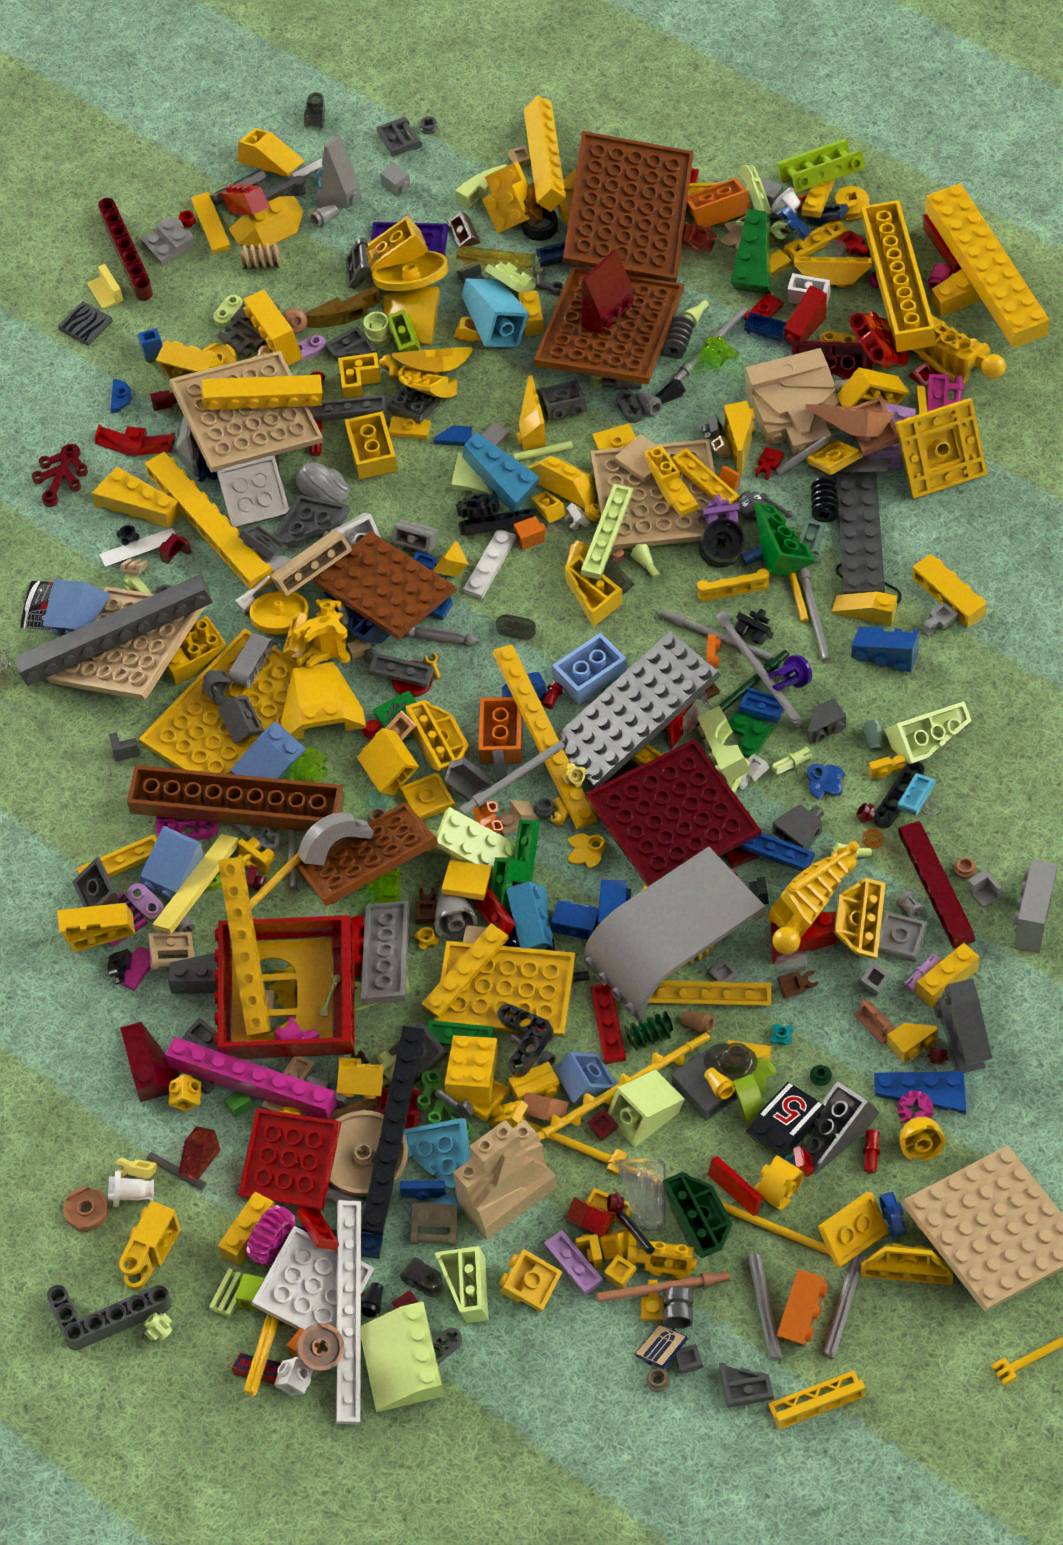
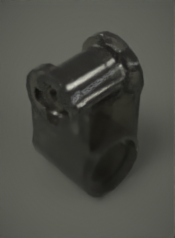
M314 92L308 96L304 112V127L320 126V128H324L326 110L324 97L321 93Z
M416 1257L411 1259L399 1275L405 1284L429 1297L436 1298L444 1291L441 1273Z

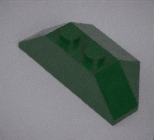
M685 1172L662 1180L671 1211L689 1246L694 1247V1252L701 1259L721 1251L733 1224L714 1187L702 1180L689 1176Z

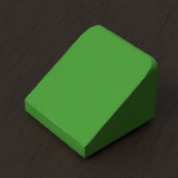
M237 1092L224 1100L235 1118L254 1107L250 1096L242 1092Z

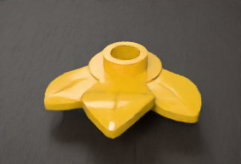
M584 833L569 837L567 841L575 849L569 855L568 862L576 865L586 863L588 868L597 866L601 862V854L605 852L607 847L605 839L600 835L588 836Z

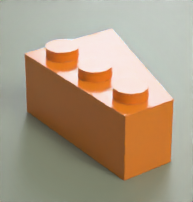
M797 1269L778 1329V1338L802 1346H806L807 1342H811L814 1334L812 1327L814 1321L819 1318L821 1312L820 1305L828 1290V1282L824 1277Z

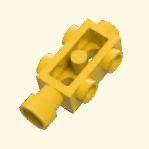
M649 1241L655 1248V1251L648 1255L643 1249H638V1246L629 1245L627 1261L634 1265L636 1263L645 1264V1270L654 1276L667 1273L672 1274L676 1279H683L685 1276L690 1277L691 1270H696L697 1257H693L694 1247Z

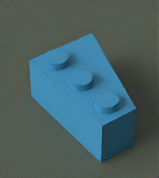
M528 881L506 889L513 920L516 923L515 928L520 948L541 950L553 946L546 887Z

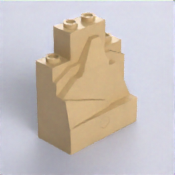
M821 348L745 367V392L767 445L777 444L786 440L794 457L825 435L830 441L825 446L831 443L832 436L829 429H835L837 426L805 408L806 404L840 406L836 398V386Z
M506 1120L501 1122L469 1146L471 1159L453 1172L458 1206L486 1240L557 1188L556 1175L545 1164L543 1145L540 1142L539 1134L526 1120H523L514 1128Z

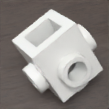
M298 1357L283 1360L278 1368V1375L274 1386L290 1396L305 1394L311 1382L313 1370L304 1366Z

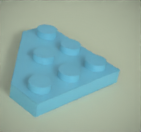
M460 1118L405 1129L404 1135L408 1145V1156L418 1162L432 1175L440 1180H444L449 1188L456 1189L453 1172L471 1159L466 1119Z

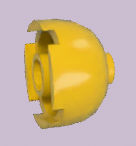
M916 1117L909 1120L902 1127L899 1136L903 1155L909 1160L923 1157L921 1161L932 1160L941 1154L942 1147L946 1144L940 1125L928 1117Z

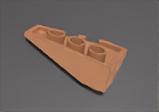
M806 404L805 406L806 409L848 434L858 436L859 440H870L871 437H879L893 417V412L881 410H863L854 407L826 404Z

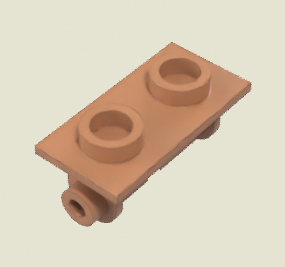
M862 1000L859 1003L860 1009L853 1014L883 1044L887 1041V1034L896 1028L871 1001Z

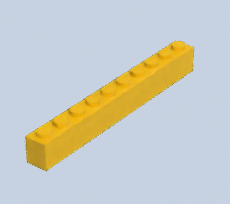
M162 452L144 463L149 478L163 493L179 502L181 514L249 590H252L265 577L273 573L270 564L263 562L257 550L254 551L242 542L243 540L238 537L240 534L239 530L235 526L232 527L225 515L220 514L215 503L211 504L204 491H199L194 480L190 481L185 470L178 467L173 457H169L165 452ZM271 578L257 591L273 582Z

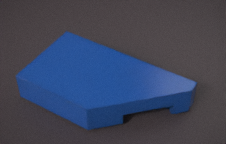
M453 425L434 437V444L464 446L472 437L473 429L471 426Z

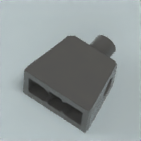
M798 805L773 821V834L783 841L809 850L822 832V821L820 818L824 815V811L817 805L810 811L802 805Z

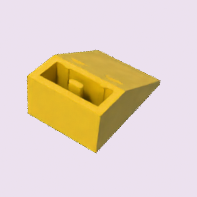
M254 128L238 142L237 162L247 167H256L265 172H273L279 176L288 177L304 163V159L272 132Z
M208 616L194 623L165 669L175 685L195 676L227 646Z

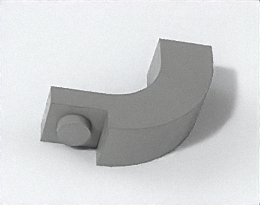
M349 812L331 814L316 822L307 831L300 844L298 856L305 864L324 866L327 853L337 840L344 837L372 839L374 831L366 821L361 819L355 820Z

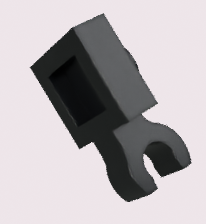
M128 948L109 955L108 972L110 977L115 976L117 985L125 982V971L131 969L132 953Z

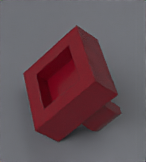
M250 865L246 876L248 893H250L251 887L255 890H260L266 880L265 877L256 875L258 867Z

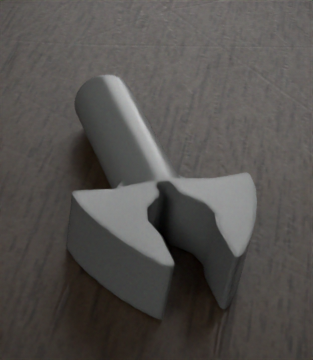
M438 1089L435 1092L437 1098L453 1109L451 1116L458 1119L464 1118L466 1121L468 1117L471 1118L474 1109L468 1100L465 1099L463 1102H458L442 1089Z

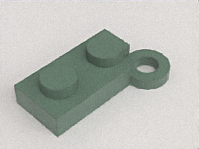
M806 519L799 541L801 544L805 542L811 553L818 555V557L814 558V563L816 564L823 558V553L818 548L825 531V523Z

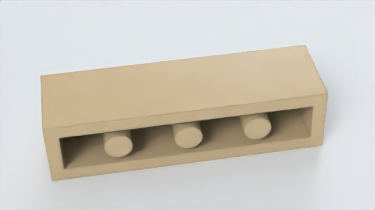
M333 530L269 576L278 591L288 596L350 553L352 549L344 535Z

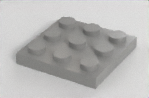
M274 455L216 471L232 527H240L282 516L288 512L289 507Z

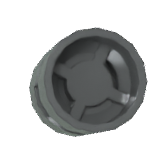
M670 1287L664 1290L663 1303L665 1308L663 1310V1324L674 1329L690 1327L693 1324L692 1290L685 1287Z

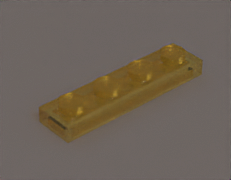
M460 246L456 252V259L462 260L465 263L480 262L483 265L499 264L500 262L507 265L509 262L519 269H528L535 262V254Z

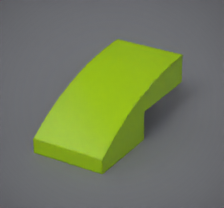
M753 1073L733 1081L734 1092L740 1103L738 1107L746 1126L752 1123L764 1107V1102Z

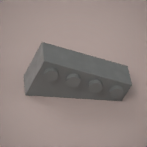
M231 950V994H232V950ZM215 953L170 962L168 983L171 994H214L215 991H218L214 977L215 970H218L217 962H215Z

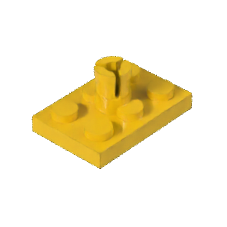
M872 1192L864 1193L818 1226L836 1267L843 1266L889 1233Z

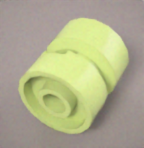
M372 312L364 318L366 337L376 348L386 346L391 340L389 321L386 314Z

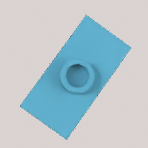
M915 773L899 800L897 809L917 816L936 784L935 779Z

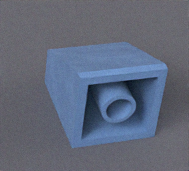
M54 579L43 626L50 629L52 634L62 635V633L68 634L95 621L108 601L110 594L86 582Z
M164 826L141 872L142 884L152 893L156 892L165 900L170 901L204 857L201 843Z

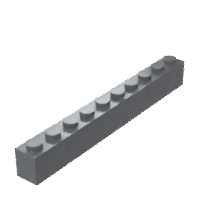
M199 574L15 657L18 673L27 686L32 685L210 605L213 601L209 587L202 575Z

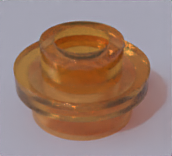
M870 828L863 834L862 841L866 847L876 849L882 846L884 836L880 830Z

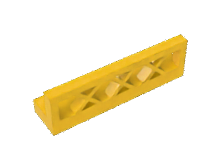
M853 1370L768 1403V1407L778 1429L781 1430L865 1397L866 1387L862 1380H858ZM852 1378L853 1383L840 1388L843 1381ZM827 1388L833 1390L831 1392L819 1396V1393L822 1389ZM804 1396L810 1398L808 1401L797 1404L799 1398ZM781 1405L790 1407L779 1412L775 1409Z

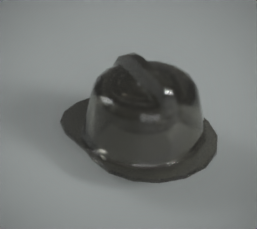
M739 1042L716 1044L707 1050L704 1056V1065L707 1070L713 1067L724 1076L742 1078L756 1070L757 1057L749 1047Z

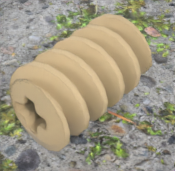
M266 243L265 249L262 248L261 244L258 245L257 249L251 244L250 250L247 249L246 245H243L241 250L242 269H244L245 264L251 269L253 263L256 268L260 267V263L266 268L268 262L271 267H274L276 262L279 267L281 266L280 250L276 243L273 244L272 249H270L268 243Z

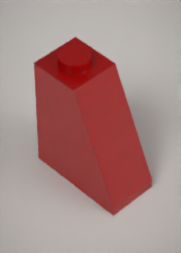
M811 285L808 287L784 327V340L788 344L792 345L794 340L807 341L824 322L827 313V293Z

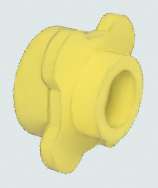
M574 763L568 764L567 773L563 776V781L580 787L585 779L586 769L584 767H576Z

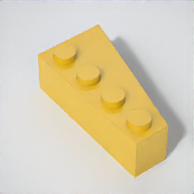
M263 289L244 298L246 306L243 308L244 312L251 319L253 326L258 328L262 339L264 338L269 349L272 352L281 351L288 366L303 359L293 329L266 291Z

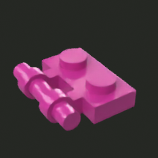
M929 374L927 412L962 401V391H964L965 386L963 384V376H955V383H949V375ZM948 390L954 391V400H948Z

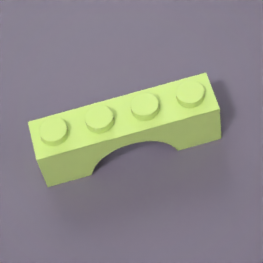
M720 706L698 716L700 725L697 728L703 738L706 737L703 741L708 751L712 749L709 752L714 764L718 763L715 767L722 776H725L727 782L729 783L751 772L738 745H724L725 740L733 731Z

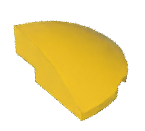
M422 287L414 290L394 291L384 295V313L388 316L400 310H405L410 316L419 344L432 346L438 318L439 287Z
M472 347L392 353V357L409 367L422 371L445 372L451 371L463 364L473 350Z
M403 366L398 371L400 382L416 391L442 398L457 395V379H449L448 377L439 376V372L422 371L409 366Z

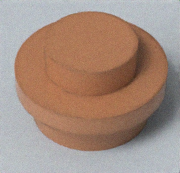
M963 857L955 863L954 871L961 878H970L976 872V865L970 858Z

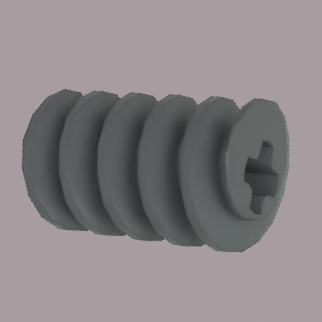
M686 316L672 318V323L662 348L666 356L675 359L683 358L695 327V323L691 318Z

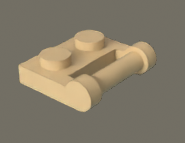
M173 932L172 934L148 933L147 940L151 970H159V967H169L170 962L195 957L191 932ZM186 955L187 958L159 959L158 956Z

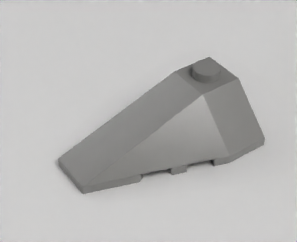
M337 135L324 145L322 158L324 171L319 178V181L322 182L321 189L317 191L319 208L332 204L336 205L337 208H348L353 203L358 202L361 197L359 182L342 139Z

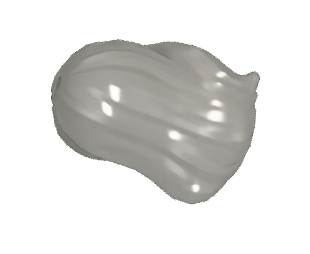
M316 462L304 464L296 475V485L302 493L308 497L343 504L353 485H348L344 481L339 471Z

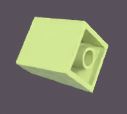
M655 1069L618 1087L607 1113L618 1123L619 1128L617 1130L636 1147L676 1116L685 1099Z

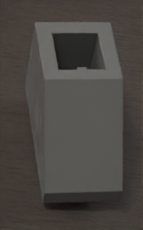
M834 698L815 707L808 728L809 744L821 742L826 736L840 733L846 728V715Z

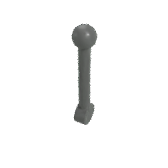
M766 493L760 494L764 501L768 502L771 505H774V507L783 512L787 518L792 517V511L785 510L784 508H782L781 506L767 498Z

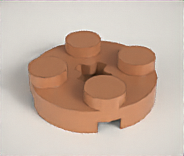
M80 1187L72 1191L67 1196L65 1206H63V1213L67 1223L79 1232L99 1227L109 1216V1205L104 1193L89 1187ZM82 1206H92L89 1212L85 1213L81 1212L83 1210Z

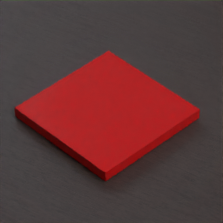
M256 1108L238 1196L250 1199L253 1193L257 1192L274 1201V1203L324 1211L342 1122Z

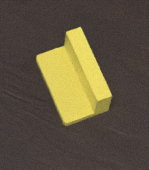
M105 264L99 266L100 277L89 281L87 285L101 308L105 309L122 302L123 297L120 287Z

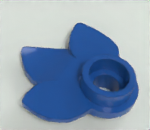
M821 764L809 766L806 774L810 781L809 790L814 797L821 799L825 792L838 796L842 794L840 779L845 776V772L835 765L823 766ZM814 771H818L821 775H816Z

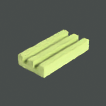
M228 1269L209 1306L211 1311L231 1318L237 1306L235 1298L237 1291L227 1311L224 1308L238 1281L242 1278L240 1272H233L232 1269ZM233 1277V1280H232V1282H231V1284H230V1286H229V1288H228V1290H227L225 1296L223 1297V1299H222V1301H221L219 1307H217V1305H218V1303H219V1301H220V1299H221V1297H222V1295H223L225 1289L227 1288V1286H228V1284H229L231 1278Z

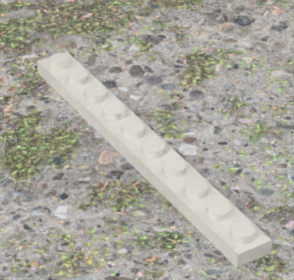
M338 1200L337 1240L339 1247L337 1249L336 1329L343 1338L345 1350L342 1359L336 1365V1424L359 1425L361 1201Z

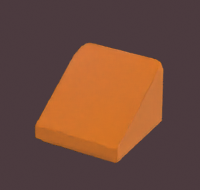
M723 465L719 478L736 491L740 487V473Z

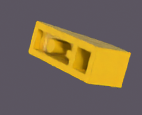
M882 592L837 595L832 613L892 626L897 610V596Z

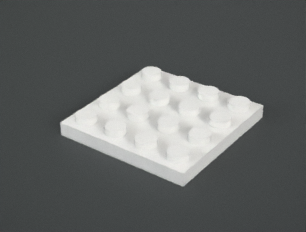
M294 1226L251 1305L298 1330L300 1328L305 1330L307 1327L319 1323L329 1324L336 1328L337 1251L316 1248L309 1234ZM362 1261L361 1294L375 1269Z

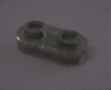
M504 614L496 620V630L503 636L528 640L536 634V625L531 619Z

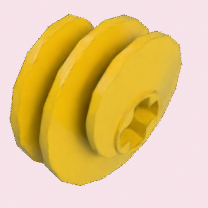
M846 186L836 193L835 205L847 204L849 211L843 219L854 221L862 218L861 206L869 205V196L860 187Z

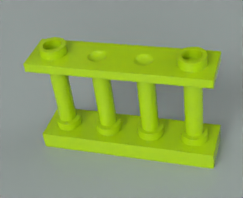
M845 138L776 162L780 181L792 179L796 193L865 169L862 150L850 153L848 141Z

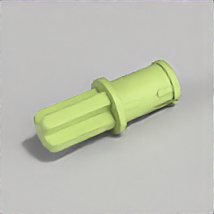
M804 747L793 754L788 753L785 758L772 764L773 772L779 775L791 768L796 769L799 764L812 759V753L806 754L810 752V749Z

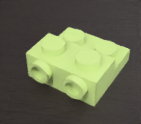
M500 262L495 267L488 264L485 269L486 272L519 293L533 291L536 284L531 282V276L525 272L519 274L517 272L518 268L509 262L507 265Z

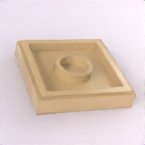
M640 434L614 457V462L645 482L652 476V473L644 457V452L657 447V445Z

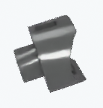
M210 670L203 677L202 688L209 698L214 701L215 696L218 693L224 694L233 682L224 671Z

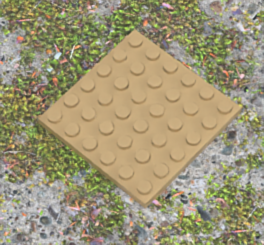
M281 351L169 379V385L210 472L323 443V436L308 406L203 410L201 395L202 379L293 376Z
M709 439L656 444L657 446L662 445L665 451L671 455V458L687 448L715 473ZM624 448L590 451L600 516L603 514L614 484L633 488V495L612 550L633 548L638 544L656 546L700 541L707 527L705 520H702L701 514H703V509L709 508L708 502L713 500L681 471L680 478L698 503V510L680 517L675 508H671L665 500L653 475L643 482L614 462V457Z
M106 587L104 591L109 593L110 597L95 621L154 594ZM205 607L60 671L46 679L50 684L146 700Z
M1008 1145L909 1196L902 1202L904 1208L984 1312L1063 1270V1214Z

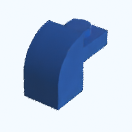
M157 328L138 333L137 337L145 361L157 358L163 346Z

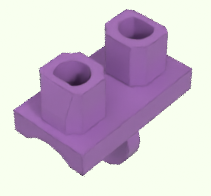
M718 494L715 495V501L708 502L709 508L703 509V514H701L702 520H705L707 526L710 522L721 517L738 523L740 507L739 503L729 505V500H721V496Z

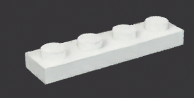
M503 530L496 531L463 588L465 594L480 599L484 597L516 541L515 534Z

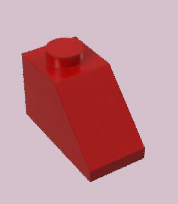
M574 1197L566 1218L598 1235H605L609 1232L616 1214Z

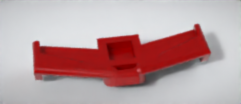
M98 424L95 433V444L124 453L127 456L160 454L162 452L171 453L176 436L175 432L167 435L146 436V428L127 426L125 434Z

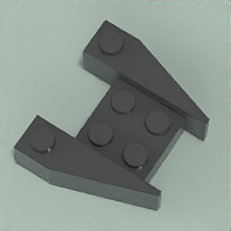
M972 978L947 984L944 989L945 992H942L943 997L938 998L936 1006H934L936 1018L941 1020L958 1071L966 1073L985 1068L984 1061L992 1059L974 980Z

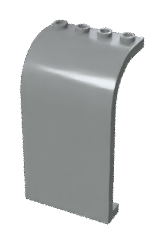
M707 847L612 911L596 927L588 939L585 947L584 964L589 970L595 972L602 985H608L612 989L613 997L624 1004L628 1014L634 1016L639 1021L646 1016L647 1004L651 995L669 975L752 918L755 921L761 919L764 914L765 905L710 847Z

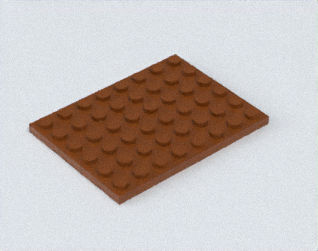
M582 131L562 262L595 268L612 250H617L627 274L676 283L694 151Z
M572 266L534 357V366L639 384H649L668 335L672 318L676 314L684 293L685 284L628 275L633 287L634 303L610 328L599 334L582 327V279L592 269Z

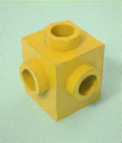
M187 1074L170 1081L169 1106L188 1112L200 1105L201 1081Z

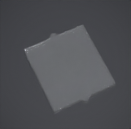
M706 692L700 695L683 716L682 728L685 737H688L696 727V724L699 722L697 717L708 712L709 701H707Z

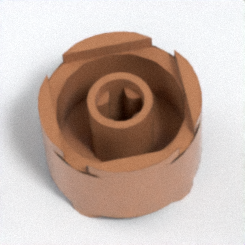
M324 1323L307 1327L298 1337L296 1344L297 1356L301 1363L315 1371H324L336 1366L342 1359L345 1350L340 1332L335 1327ZM323 1341L326 1351L317 1353V1348L314 1347L315 1343L318 1344Z

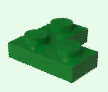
M735 711L729 720L733 733L742 736L738 747L743 756L748 759L753 754L758 755L772 733L773 726L738 711Z

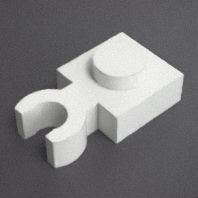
M755 754L747 759L750 763L749 768L751 772L743 776L739 784L741 790L747 787L750 779L755 782L769 769L767 762Z

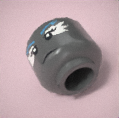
M748 490L740 495L741 499L738 503L743 517L754 522L756 521L754 504L756 502L766 503L759 492H750Z

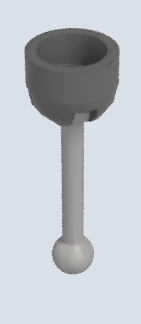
M511 1034L510 1040L520 1044L522 1040L518 1034ZM529 1045L526 1048L530 1052L534 1050V1048H532ZM542 1051L537 1059V1064L541 1065L549 1062L552 1066L555 1063L556 1056L549 1051Z

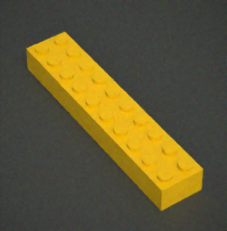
M959 183L926 195L925 212L1012 348L1047 336L1050 319L962 184Z
M896 200L861 206L862 224L896 351L901 352L936 346L935 326L900 201Z

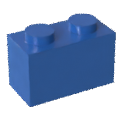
M558 900L551 920L552 932L588 940L598 926L599 909L591 905L584 906L575 904L572 901Z

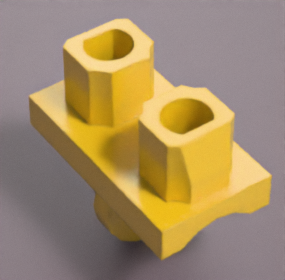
M254 837L247 841L241 838L237 842V845H239L238 857H243L245 871L249 869L250 865H253L266 875L270 871V864L275 860V853L269 848L265 849L262 853L259 852L261 843Z

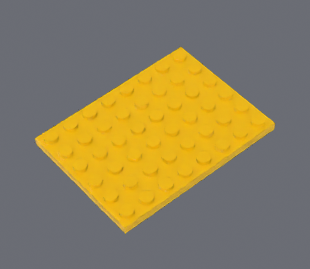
M244 628L139 738V743L178 769L232 774L230 769L260 735L247 736L239 744H234L219 713L220 707L215 705L205 693L202 683L204 682V675L210 670H222L229 675L231 667L252 632ZM274 646L249 688L232 683L224 693L230 699L233 696H248L264 731L275 721L281 725L293 668L304 667V665L298 666L295 659L283 655V652Z

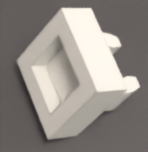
M571 503L566 508L570 514H567L564 520L568 523L573 520V523L569 526L571 529H578L580 524L587 527L592 523L584 515V511L575 504Z

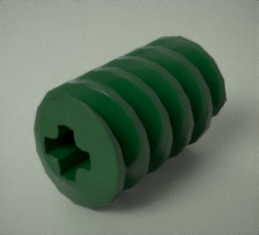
M664 1011L663 1018L660 1014H656L654 1020L649 1016L646 1018V1023L641 1019L638 1021V1026L633 1022L630 1024V1030L626 1025H624V1029L630 1045L637 1051L638 1043H641L646 1048V1041L649 1040L654 1045L655 1037L660 1042H663L664 1034L668 1039H671L673 1025L668 1013Z

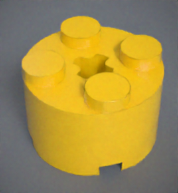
M776 1156L771 1165L766 1164L760 1172L762 1179L756 1184L754 1189L763 1196L764 1201L783 1210L791 1202L788 1198L793 1192H798L804 1179V1173L785 1159Z

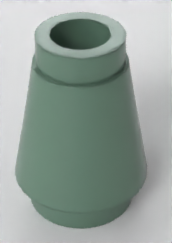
M868 720L864 723V735L870 752H879L882 750L883 725L880 720Z

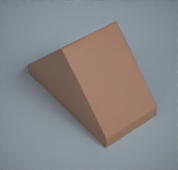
M525 1092L523 1101L528 1107L524 1115L551 1121L553 1114L562 1118L567 1113L569 1102Z

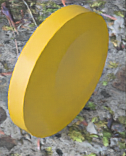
M279 591L268 592L258 597L250 607L251 623L257 630L263 633L274 635L286 634L289 631L292 617L299 612L306 614V620H308V602L302 595L296 592L288 596Z

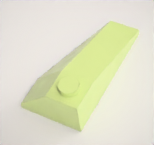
M963 701L897 723L886 728L885 732L892 750L898 755L903 754L905 760L912 764L929 758L933 752L943 746L946 741L953 735H956L972 720Z

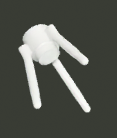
M269 575L252 590H248L244 595L235 600L237 606L244 614L246 612L250 613V607L255 601L252 595L271 578Z

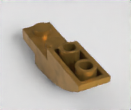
M373 286L342 302L338 297L329 300L305 313L307 317L306 326L308 328L332 327L367 316L368 308L380 303L379 290L376 286Z

